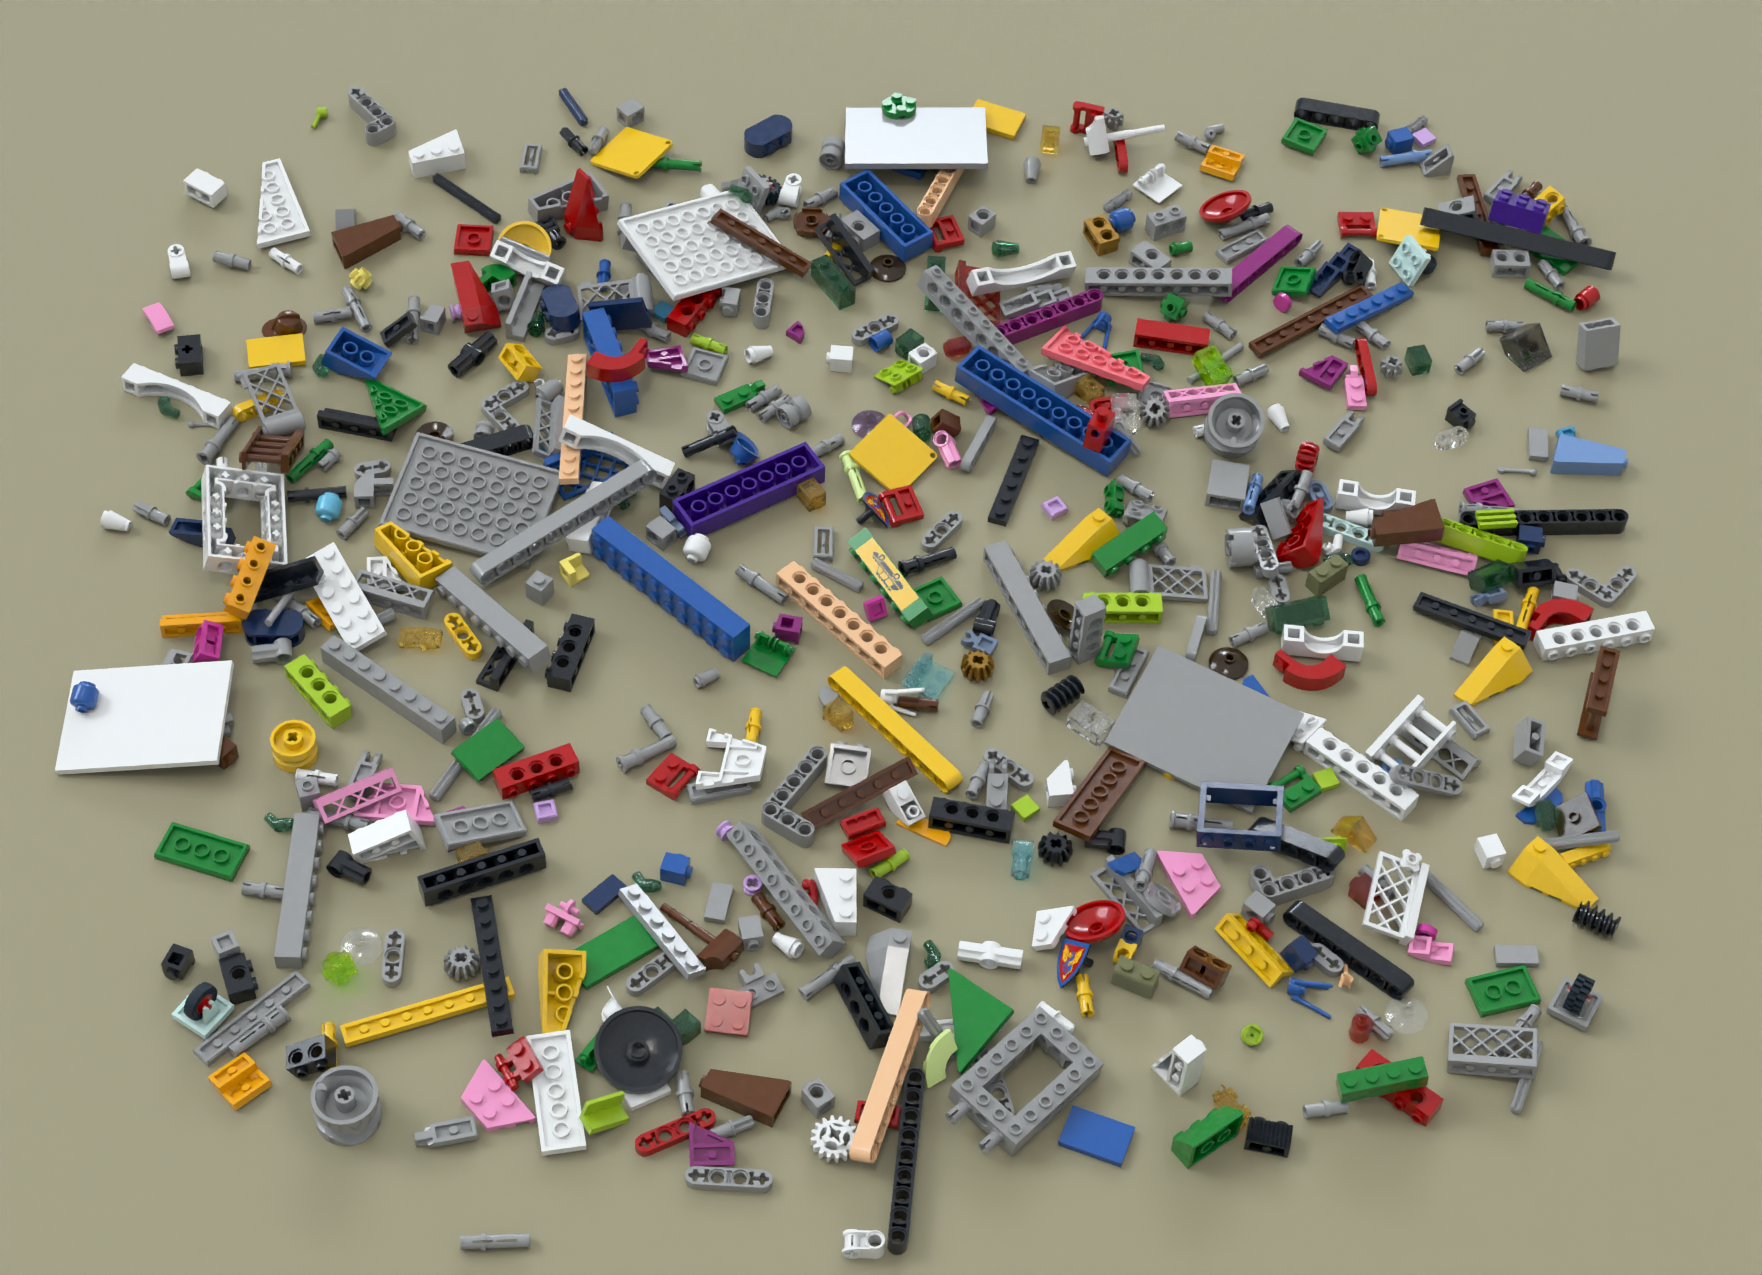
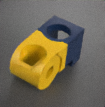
M1125 924L1112 962L1117 964L1119 957L1122 955L1128 959H1133L1142 942L1143 930Z

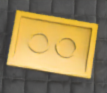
M977 99L973 106L985 107L986 132L1011 140L1015 139L1026 119L1025 113Z
M302 333L246 340L249 369L269 366L271 363L283 364L287 361H290L291 367L306 365Z

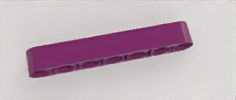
M1289 225L1282 227L1232 269V297L1217 298L1225 303H1229L1300 243L1303 234Z
M1090 289L995 325V327L1014 345L1098 313L1102 308L1103 293L1098 289Z

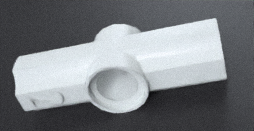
M960 941L957 960L979 963L981 967L986 969H995L998 966L1021 969L1023 950L1001 947L999 943L994 941H985L983 944Z

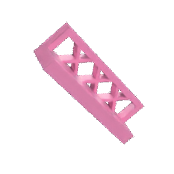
M1236 383L1167 390L1163 391V396L1167 400V405L1170 406L1168 411L1170 413L1169 418L1208 414L1211 406L1218 398L1230 393H1241Z
M1421 542L1400 544L1397 559L1473 577L1478 555Z
M392 767L312 800L315 808H318L323 822L326 824L400 792L402 789ZM391 777L395 789L391 791L381 789L383 781ZM367 787L376 789L374 797L370 800L361 797L364 789ZM351 795L357 798L354 807L348 808L342 805L346 796ZM330 803L338 806L335 815L327 818L323 806Z

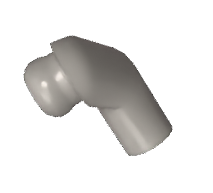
M776 207L764 214V219L766 222H770L775 218L787 219L791 215V210L787 207Z

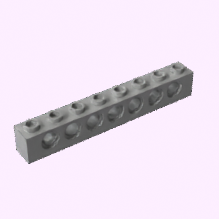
M937 265L924 270L917 286L975 348L980 345L1028 375V369L1033 366Z
M1086 267L1085 291L1098 289L1102 291L1103 296H1168L1169 292L1178 296L1232 297V268Z
M739 821L727 834V837L818 955L833 958L845 946V941L754 824Z

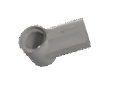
M279 638L272 644L251 647L253 663L275 661L278 664L285 665L293 660L292 642L288 638Z

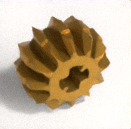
M978 648L976 652L969 650L968 654H964L960 665L963 677H968L969 681L975 679L977 683L980 679L986 681L987 677L992 676L995 667L992 655H987L986 650L980 652Z

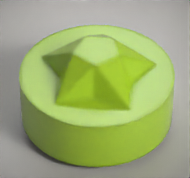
M1249 1024L1241 1030V1040L1247 1046H1256L1263 1040V1031L1258 1025Z

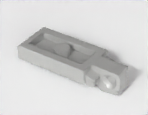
M474 1116L432 1123L429 1127L424 1128L425 1131L414 1133L416 1147L427 1145L428 1148L440 1147L478 1139Z

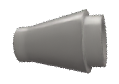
M1034 156L1026 158L1024 162L1026 182L1029 184L1037 182V176L1041 167L1040 160Z

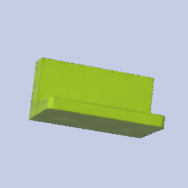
M623 1091L585 1103L579 1119L589 1135L627 1124L629 1117L621 1106L625 1096Z

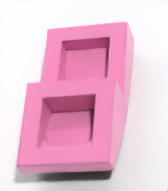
M160 302L142 308L144 316L150 321L152 329L157 334L175 328L171 318Z
M1414 935V939L1409 943L1408 955L1431 963L1452 965L1453 943L1433 942L1432 937Z

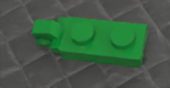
M759 380L753 384L742 385L714 397V402L723 414H727L745 406V402L757 396L758 392L765 391L766 384Z

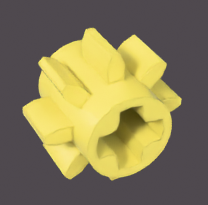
M363 267L359 270L354 268L349 275L352 278L350 283L358 290H361L362 287L367 289L372 282L370 279L372 277L371 273Z

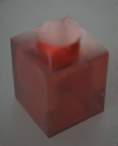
M1365 872L1360 877L1356 876L1351 880L1348 896L1364 910L1366 909L1372 878ZM1380 895L1375 896V897H1374V902H1375V903L1378 902V901L1380 900L1381 896H1380Z

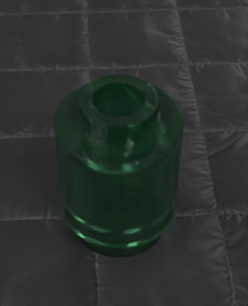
M917 414L912 418L913 433L923 442H927L932 435L930 417L926 414Z
M1552 800L1536 802L1534 810L1537 827L1542 828V831L1554 830V826L1558 825L1556 808Z

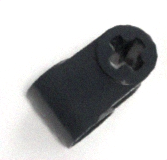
M1356 250L1351 254L1342 272V281L1345 285L1364 283L1373 265V261L1361 250Z

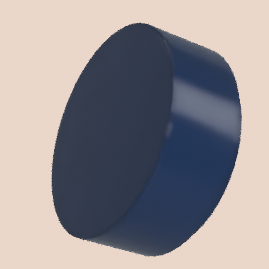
M1357 547L1352 550L1350 560L1354 565L1365 566L1369 563L1371 555L1366 548Z

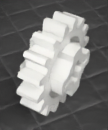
M831 1115L829 1121L822 1118V1124L816 1122L815 1129L811 1130L810 1144L813 1145V1152H819L818 1158L820 1159L824 1156L827 1157L828 1163L831 1158L836 1163L839 1162L841 1157L846 1161L856 1132V1126L850 1127V1120L843 1122L842 1116L835 1120L834 1116Z

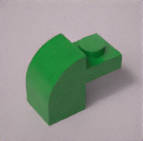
M491 264L481 269L482 277L479 278L487 292L491 291L492 283L507 279L510 280L512 288L517 285L516 272L504 265Z

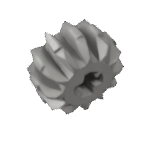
M1151 395L1149 400L1144 398L1143 404L1139 405L1141 411L1138 415L1143 417V423L1149 421V427L1152 426V423L1159 427L1160 422L1165 424V418L1170 417V413H1168L1170 406L1166 405V399L1160 401V396H1157L1155 400ZM1156 409L1155 411L1158 410L1157 414H1153V411L1151 412V410Z
M1043 559L1042 562L1036 561L1031 566L1029 579L1032 582L1033 588L1038 587L1039 592L1045 589L1048 593L1050 589L1055 590L1060 585L1062 569H1059L1058 564H1053L1052 560L1046 562Z
M465 944L463 948H459L456 945L455 950L448 949V955H445L443 958L444 971L448 972L449 978L455 977L458 982L460 978H464L467 981L468 976L475 977V971H479L480 959L479 955L475 954L474 948L468 949Z

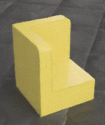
M580 552L559 561L560 574L570 587L590 577L589 572L582 564Z

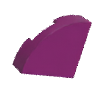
M796 321L786 330V336L799 344L804 339V329L802 324Z

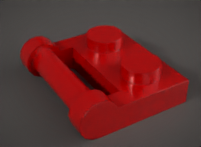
M1075 101L1073 103L1074 115L1073 123L1070 125V132L1073 134H1086V127L1093 123L1095 116L1104 115L1105 107ZM1081 111L1086 112L1084 125L1079 124Z
M1338 212L1337 220L1341 238H1346L1347 236H1370L1371 238H1376L1377 227L1373 212Z
M953 215L936 219L930 228L933 231L932 248L934 252L938 253L946 248L964 245L965 239ZM938 227L943 240L939 241L933 228Z
M911 485L886 490L878 495L880 502L884 504L888 513L889 523L892 528L924 519V513ZM890 499H895L902 515H896Z
M670 753L646 779V784L671 800H676L680 795L679 792L693 777H697L700 769L695 764H689L675 754ZM685 771V775L675 784V786L670 787L671 784L681 775V773Z

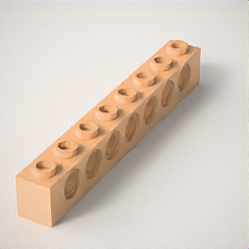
M793 561L776 573V586L788 594L792 600L883 679L901 667L902 654L900 650L888 643L884 636H880L874 631L870 624H866L842 600L837 599L831 590L822 586L818 579L807 573L803 566H799Z

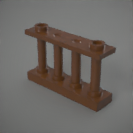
M258 426L244 449L239 453V463H242V470H246L251 462L278 464V466H281V473H289L304 449V429H296L293 435L285 437L262 435V426Z
M1600 646L1595 670L1591 672L1577 731L1578 736L1597 740L1602 716H1606L1620 655L1619 650Z

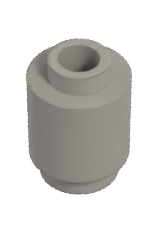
M550 379L535 390L536 399L540 397L551 402L557 395H561L564 389L558 379Z

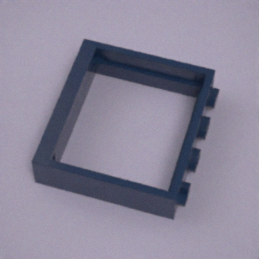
M1201 781L1196 847L1281 852L1284 786ZM1206 803L1277 807L1275 832L1204 828Z

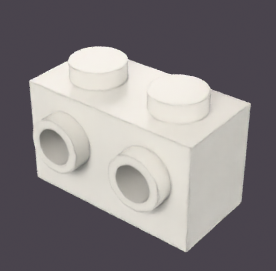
M198 168L183 180L185 194L212 208L217 206L227 196L226 184L223 180L217 179Z

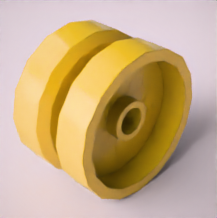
M289 720L277 725L270 736L274 763L279 769L289 773H296L298 768L307 770L315 764L319 753L315 731L310 724L301 720Z

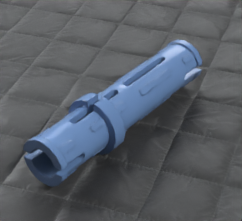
M1432 149L1412 150L1408 153L1380 156L1379 162H1382L1380 163L1381 167L1411 162L1417 164L1418 161H1424L1431 156L1430 153L1433 152Z
M1254 473L1251 482L1247 486L1248 492L1243 505V512L1248 515L1254 513L1258 495L1262 492L1264 477L1260 473Z

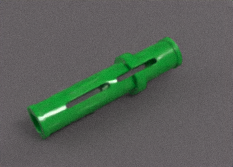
M664 157L660 158L650 168H660L664 171L674 169L701 172L702 168L700 166L702 167V161Z
M1528 278L1524 284V289L1553 302L1555 306L1559 305L1570 312L1576 307L1577 301L1531 278Z
M326 438L316 448H312L301 462L289 473L285 474L287 480L292 484L295 483L313 465L320 461L329 449L334 448L333 443Z
M1360 574L1354 580L1364 600L1365 610L1370 615L1373 625L1376 627L1381 626L1385 623V618L1381 612V605L1375 598L1367 576Z

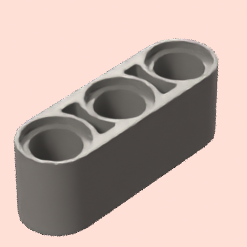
M768 278L760 279L757 283L753 307V326L757 329H765L770 323L774 298V282Z

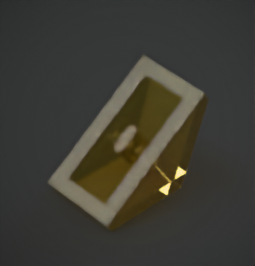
M1342 816L1331 829V833L1341 836V838H1347V843L1364 854L1377 840L1363 816Z

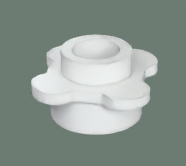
M1408 849L1403 850L1400 866L1406 871L1417 872L1420 869L1419 861L1422 860V856L1419 853H1412Z

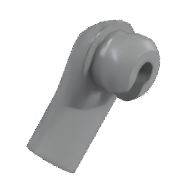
M1217 124L1207 127L1204 132V138L1207 141H1212L1217 133L1224 132V125Z

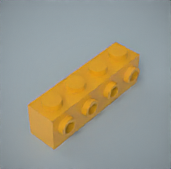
M253 536L251 542H246L243 552L246 553L245 558H240L236 567L239 573L237 576L233 575L229 585L233 587L231 593L226 592L222 602L226 604L224 612L244 620L247 619L276 544L257 536Z

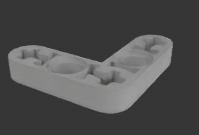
M515 381L482 400L481 412L499 431L507 430L508 424L509 428L520 426L506 409L528 396V383L525 381ZM503 396L510 397V399L506 401H503L500 398ZM504 416L505 419L499 421L496 419V417Z
M1622 566L1605 585L1577 568L1568 569L1565 575L1567 576V583L1578 585V592L1604 608H1609L1633 584L1637 572L1631 566ZM1612 584L1620 585L1621 589H1615L1612 587ZM1591 585L1595 590H1588L1585 586Z

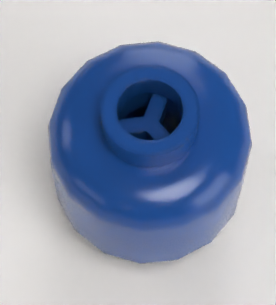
M1126 207L1112 211L1109 215L1112 228L1117 233L1133 228L1136 221L1133 211Z
M80 681L79 684L73 686L70 703L76 707V711L87 713L88 710L96 708L99 690L94 683Z

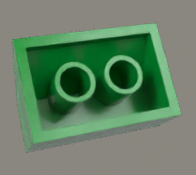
M1225 1105L1218 1110L1216 1108L1211 1110L1206 1118L1201 1121L1196 1120L1185 1132L1180 1131L1173 1137L1171 1151L1189 1169L1239 1135L1244 1113L1241 1110Z

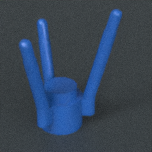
M1100 312L1092 324L1081 334V339L1094 327L1099 331L1106 330L1103 349L1106 350L1112 328L1110 314Z
M1291 977L1287 994L1292 995L1291 1000L1297 1001L1320 1015L1331 1019L1332 1016L1300 998V995L1305 996L1307 987L1328 990L1333 985L1322 982L1303 981Z

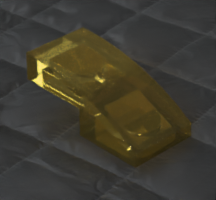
M402 627L397 644L400 648L419 646L421 651L439 649L443 631L427 627Z

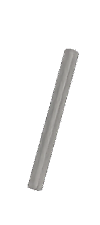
M496 707L492 708L473 735L495 719H500L502 711ZM456 759L453 760L430 791L429 795L432 800L439 801L463 769Z

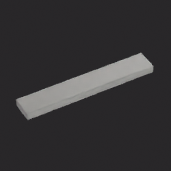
M295 970L193 1049L194 1054L209 1067L229 1051V1045L261 1023L262 1017L269 1016L277 1010L276 1007L278 1005L285 1008L311 987L310 983Z

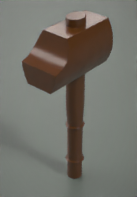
M666 903L661 905L660 910L667 914L668 917L673 918L696 937L708 944L697 955V958L706 967L705 972L712 969L723 970L731 962H735L744 950L743 940L732 931L724 929L715 937L699 925L693 923L692 920L690 921L677 912L675 908L670 907Z

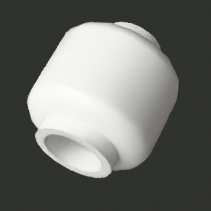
M700 533L688 537L683 553L689 562L696 564L706 560L711 549L709 538Z

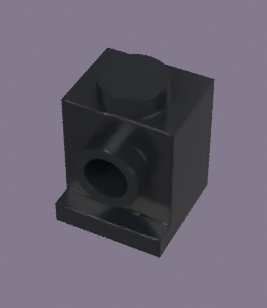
M1459 399L1448 407L1445 420L1459 432H1463L1467 428L1473 427L1476 422V413L1463 404L1462 399Z
M173 943L161 963L164 975L170 980H176V978L183 980L190 966L195 963L193 950Z

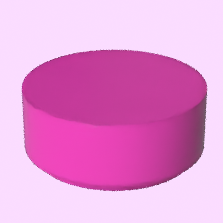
M1279 293L1273 299L1274 306L1280 312H1285L1292 306L1290 297L1285 293Z
M1418 924L1415 934L1418 936L1432 937V941L1436 939L1438 933L1435 927L1428 924Z

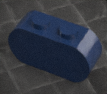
M772 115L747 128L744 132V150L748 155L755 158H764L792 142V122L783 115Z
M557 284L549 286L542 291V301L539 302L542 313L544 312L546 323H550L553 330L566 332L580 325L579 307L569 286Z
M269 609L251 610L247 619L242 621L245 640L250 646L272 644L279 638H288L292 642V647H296L305 637L303 618L296 610L283 609L272 626L265 624V620L272 612Z

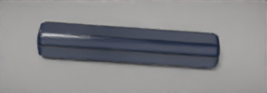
M560 89L559 96L579 125H587V116L568 89Z

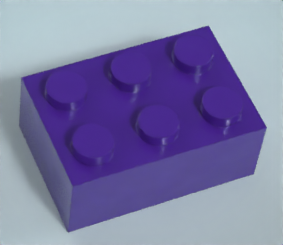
M1499 189L1494 198L1488 220L1541 234L1551 204L1547 203L1544 199L1535 200L1526 194L1517 195L1511 190Z

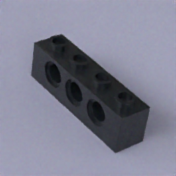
M573 613L569 621H565L564 634L559 636L557 651H553L551 666H547L545 671L548 687L571 692L595 633L594 618Z
M933 797L928 828L1009 844L1015 812Z
M860 962L841 965L833 978V982L869 1050L886 1047L893 1023Z

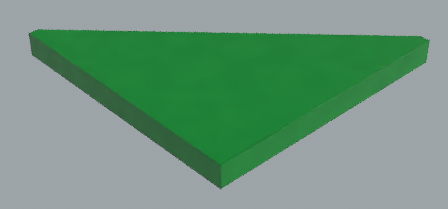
M365 379V385L383 435L426 411V404L377 380Z
M949 968L954 1036L958 1048L956 1050L957 1067L959 1074L962 1075L1014 1014V1010L952 968Z

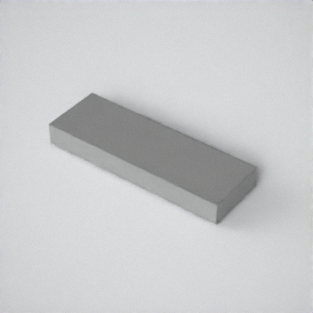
M1256 229L1217 249L1215 255L1228 265L1255 251L1268 238Z
M1137 647L1130 669L1118 668L1108 687V692L1126 699L1149 655V651Z
M750 782L696 790L695 783L687 784L691 805L752 793Z

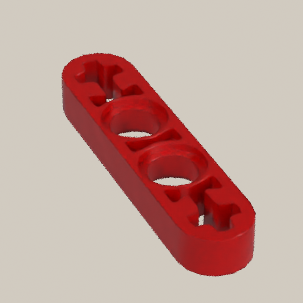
M1357 338L1355 340V353L1360 375H1362L1364 380L1365 395L1376 396L1377 382L1366 338Z
M703 1108L639 1135L635 1140L637 1154L647 1157L688 1140L689 1132H682L679 1129L682 1124H695L694 1120H696L698 1126L706 1130L712 1129L716 1123L714 1111L709 1108ZM705 1116L709 1119V1122L706 1123L705 1120H702V1117ZM667 1132L672 1137L668 1141H663L659 1136ZM645 1142L646 1145L649 1144V1147L645 1148L641 1146V1143Z

